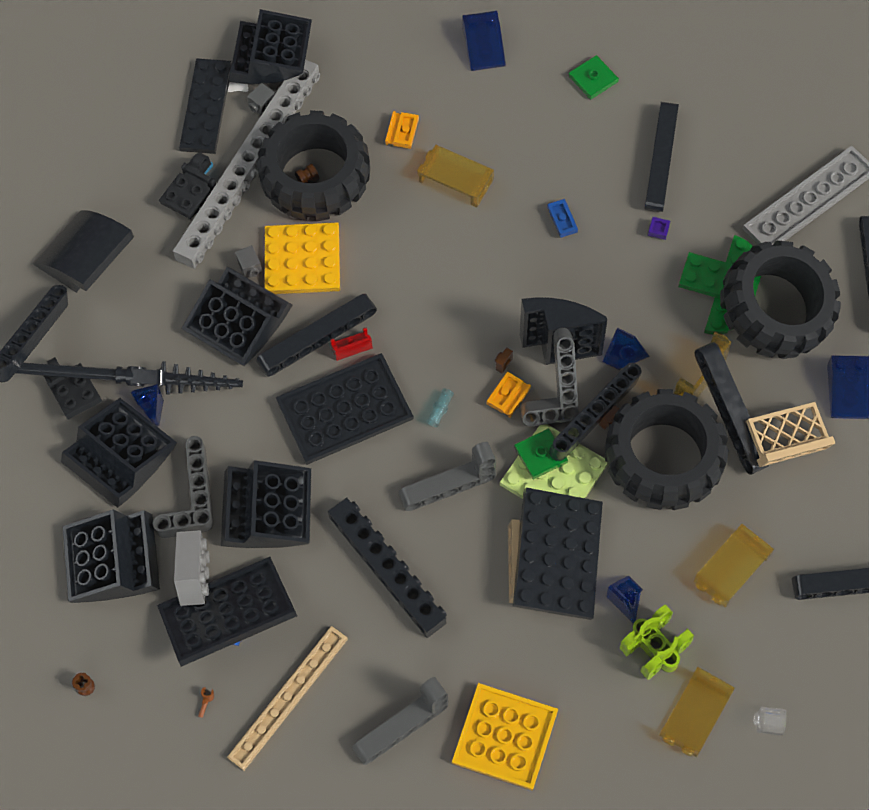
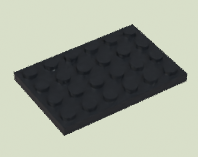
M382 353L276 397V401L306 465L414 419Z
M527 487L524 489L513 607L588 620L594 618L602 501Z
M271 557L209 582V595L205 596V604L180 606L177 596L157 605L181 667L297 617Z

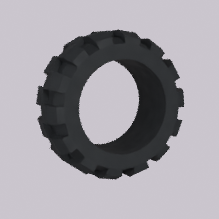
M310 110L309 115L301 116L300 112L288 116L287 122L284 124L278 122L268 132L269 138L265 137L258 151L259 159L257 161L261 187L265 196L271 199L272 205L285 214L291 211L293 218L307 221V217H316V221L330 219V214L337 212L338 215H341L352 207L351 201L357 202L366 190V183L370 179V160L367 144L363 142V136L352 124L347 126V120L332 113L329 117L325 116L323 111ZM310 149L332 151L345 161L344 166L335 176L319 183L298 182L283 172L285 165L291 158L300 152Z
M775 241L773 245L771 242H763L752 246L749 251L743 252L729 268L723 279L724 288L720 291L721 309H727L723 317L729 330L735 329L739 334L736 339L746 348L752 345L757 348V354L770 358L775 354H778V357L781 359L795 358L800 353L807 354L817 347L834 329V323L839 318L841 302L836 300L840 296V289L837 279H831L829 274L832 272V269L823 259L820 262L813 256L815 251L804 245L799 248L793 247V242ZM761 275H773L781 277L794 285L805 302V323L787 325L769 317L761 309L755 298L753 290L754 278Z
M657 389V394L652 396L647 391L633 397L631 404H623L614 415V420L609 425L605 443V461L609 464L608 472L614 483L618 486L621 485L624 488L623 494L634 502L641 499L648 502L647 507L661 510L662 506H671L672 510L689 507V503L692 501H702L711 494L712 488L718 485L727 463L729 450L726 444L728 437L724 425L716 421L718 415L708 404H705L703 407L697 403L698 397L684 392L683 396L673 394V389ZM650 426H674L685 431L693 438L699 448L701 461L694 468L682 474L665 475L656 473L645 467L637 459L631 447V440L637 433Z

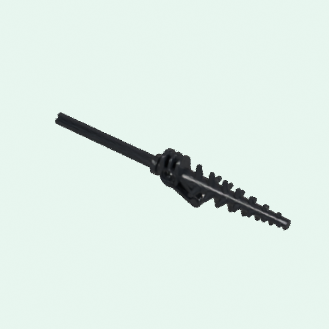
M162 361L161 368L156 370H147L146 367L128 366L127 369L117 366V369L23 363L15 373L116 381V384L126 382L128 386L144 387L146 384L155 386L165 385L167 395H170L172 385H178V393L180 394L183 393L184 386H190L193 393H195L196 386H203V391H208L209 386L216 387V390H220L221 387H228V389H233V387L243 388V380H239V378L227 379V375H223V378H217L215 373L211 372L210 377L203 376V370H199L198 375H191L190 367H186L185 374H180L178 364H174L172 373L167 372L166 361Z

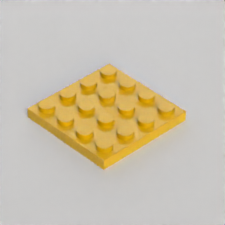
M339 223L265 226V288L274 294L340 291Z
M478 683L452 759V764L533 791L558 709Z

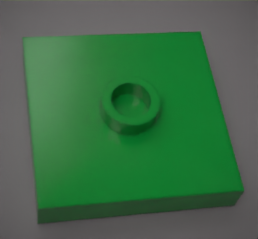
M597 55L569 72V77L590 100L619 81V78Z
M549 428L514 445L516 452L533 480L568 463L567 457L562 461H555L550 457L549 450L555 437Z

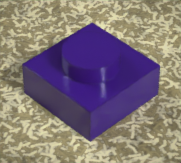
M652 217L648 236L666 240L671 221Z

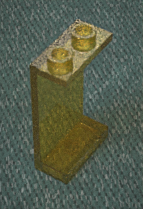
M436 144L432 150L428 151L424 164H420L417 170L420 183H423L425 178H429L471 197V205L478 207L494 180L493 169Z
M715 332L711 342H715L719 346L726 360L732 342L725 335ZM703 375L695 385L680 378L676 383L674 394L683 396L684 392L699 397L707 386Z
M741 524L696 574L694 579L695 585L700 591H706L711 595L712 600L716 604H722L726 608L731 598L759 566L770 558L774 549Z
M697 667L659 736L663 737L662 740L671 746L675 744L682 748L681 751L690 757L693 755L697 757L735 688Z

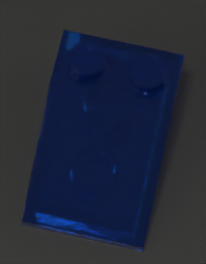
M497 11L462 15V29L471 71L506 66Z
M831 355L827 365L831 418L869 419V356Z

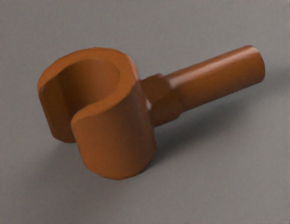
M203 687L201 690L203 701L198 714L200 718H203L208 702L214 699L213 689L208 696L205 695L206 687Z

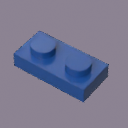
M565 199L547 204V209L560 238L578 233L577 225Z

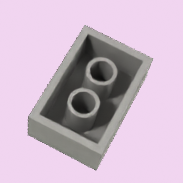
M201 530L177 532L174 583L180 606L205 604V596L209 595L208 583H206V579H209V568L206 567V563H210L209 551H206L207 540L202 537Z

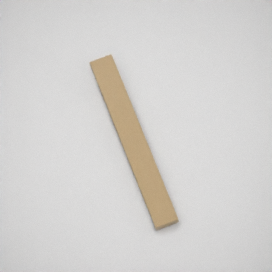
M332 626L327 630L227 756L231 762L245 771L348 640L345 635Z

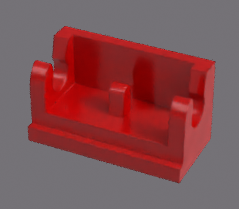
M367 327L363 328L362 333L338 341L330 340V345L337 361L373 349L372 339L368 335Z

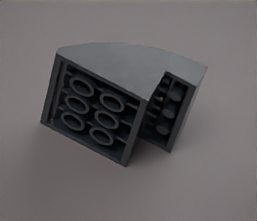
M260 9L257 24L240 21L229 82L268 84L288 80L303 74L312 19Z
M81 210L33 264L77 293L80 288L87 291L134 236L131 229L105 215Z
M227 266L218 282L209 279L181 329L242 366H245L265 346L279 328L293 304Z
M549 297L521 299L520 339L522 348L541 345L546 365L555 364L553 336L559 328H566L570 331L575 345V360L602 355L607 327V317L585 305L564 299Z
M119 398L78 426L77 440L62 452L61 462L118 508L134 495L158 470L177 442L127 402Z
M254 460L248 469L228 466L224 471L221 546L281 548L309 544L312 468Z
M113 509L63 526L68 602L107 601L160 590L153 515L143 510L126 516Z

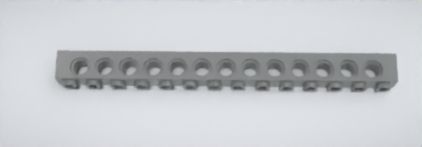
M305 60L303 74L283 81L174 248L173 253L176 261L194 269L198 263L200 264L203 261L205 252L212 247L214 238L221 233L223 224L226 220L230 219L232 210L235 206L239 205L241 196L244 192L248 191L252 179L258 175L257 161L259 159V148L257 147L261 146L265 137L269 138L267 133L278 122L282 124L287 122V117L295 114L302 107L303 100L306 96H309L312 86L320 78L317 64Z

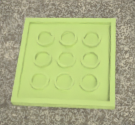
M545 424L539 425L533 435L549 428L556 438L561 432ZM578 444L567 456L568 463L533 480L518 455L500 481V486L522 499L526 487L586 498L608 466V462L605 461V458Z

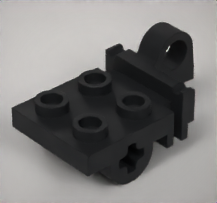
M199 152L194 155L188 164L184 162L181 166L183 174L179 173L159 199L160 204L189 219L194 214L197 215L206 198L216 186L215 179L204 174L211 165L209 157Z
M56 357L46 361L48 364L59 365ZM43 376L67 420L103 402L90 379Z

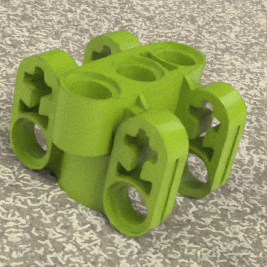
M666 604L660 607L649 620L643 618L636 620L632 632L620 644L619 649L626 657L641 647L651 658L646 665L642 666L640 671L647 680L652 678L660 669L668 673L675 671L680 662L679 654L692 643L694 634L688 628L678 637L675 636L672 643L661 633L660 629L671 620L673 614ZM658 642L661 648L655 649L650 643ZM671 657L675 663L668 664L665 659Z

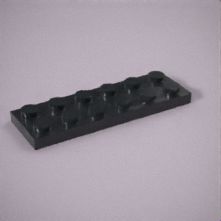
M196 58L179 145L180 151L216 154L229 84L231 61Z

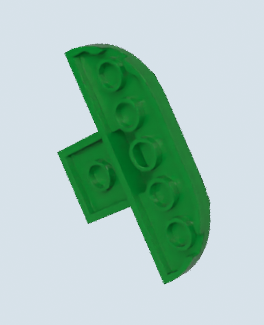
M734 235L726 262L691 252L688 254L678 287L715 297L704 331L706 334L720 335L731 331L723 317L727 309H721L720 291L724 288L723 279L729 268L743 252H747L752 248L748 241ZM761 276L754 278V295H756Z

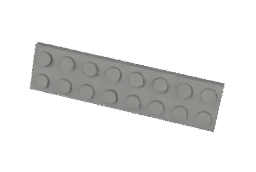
M850 146L744 224L743 230L757 244L771 242L773 245L775 241L788 240L869 179V161L853 146Z

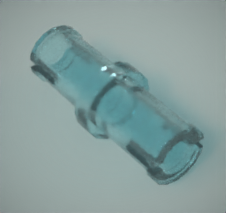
M442 389L427 419L429 425L433 426L435 423L434 427L439 426L443 415L448 411L447 406L454 395L451 390Z

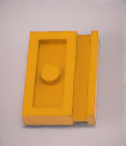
M393 111L385 144H393V146L411 149L419 115L403 112L400 114Z
M507 372L486 401V404L511 418L531 389V385L524 383L520 378Z

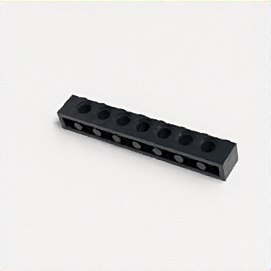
M346 497L328 511L329 519L426 638H429L446 625L447 614L441 606L437 607L431 593L421 588L420 580L415 575L411 576L408 572L409 567L403 560L399 561L397 559V553L391 545L387 546L383 542L385 540L383 535L378 530L374 531L369 518L366 515L363 517L359 512V506L354 501L350 502ZM351 518L357 520L353 524L347 523V521ZM362 533L369 535L365 539L359 538V535ZM374 548L381 549L377 554L371 553V550ZM386 563H392L393 567L390 569H385L383 565ZM398 578H404L406 580L403 584H397L395 582ZM416 593L418 597L416 599H409L408 595ZM424 608H428L431 610V612L427 615H423L420 613V611Z

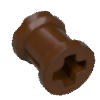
M78 673L72 680L73 687L80 695L88 696L93 693L95 684L86 673Z

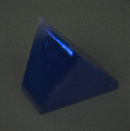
M617 328L602 362L620 370L629 363H636L650 356L634 335Z
M158 384L133 390L131 395L134 401L151 422L158 427L164 403Z
M627 576L611 584L608 587L606 597L634 624L643 589L630 576Z

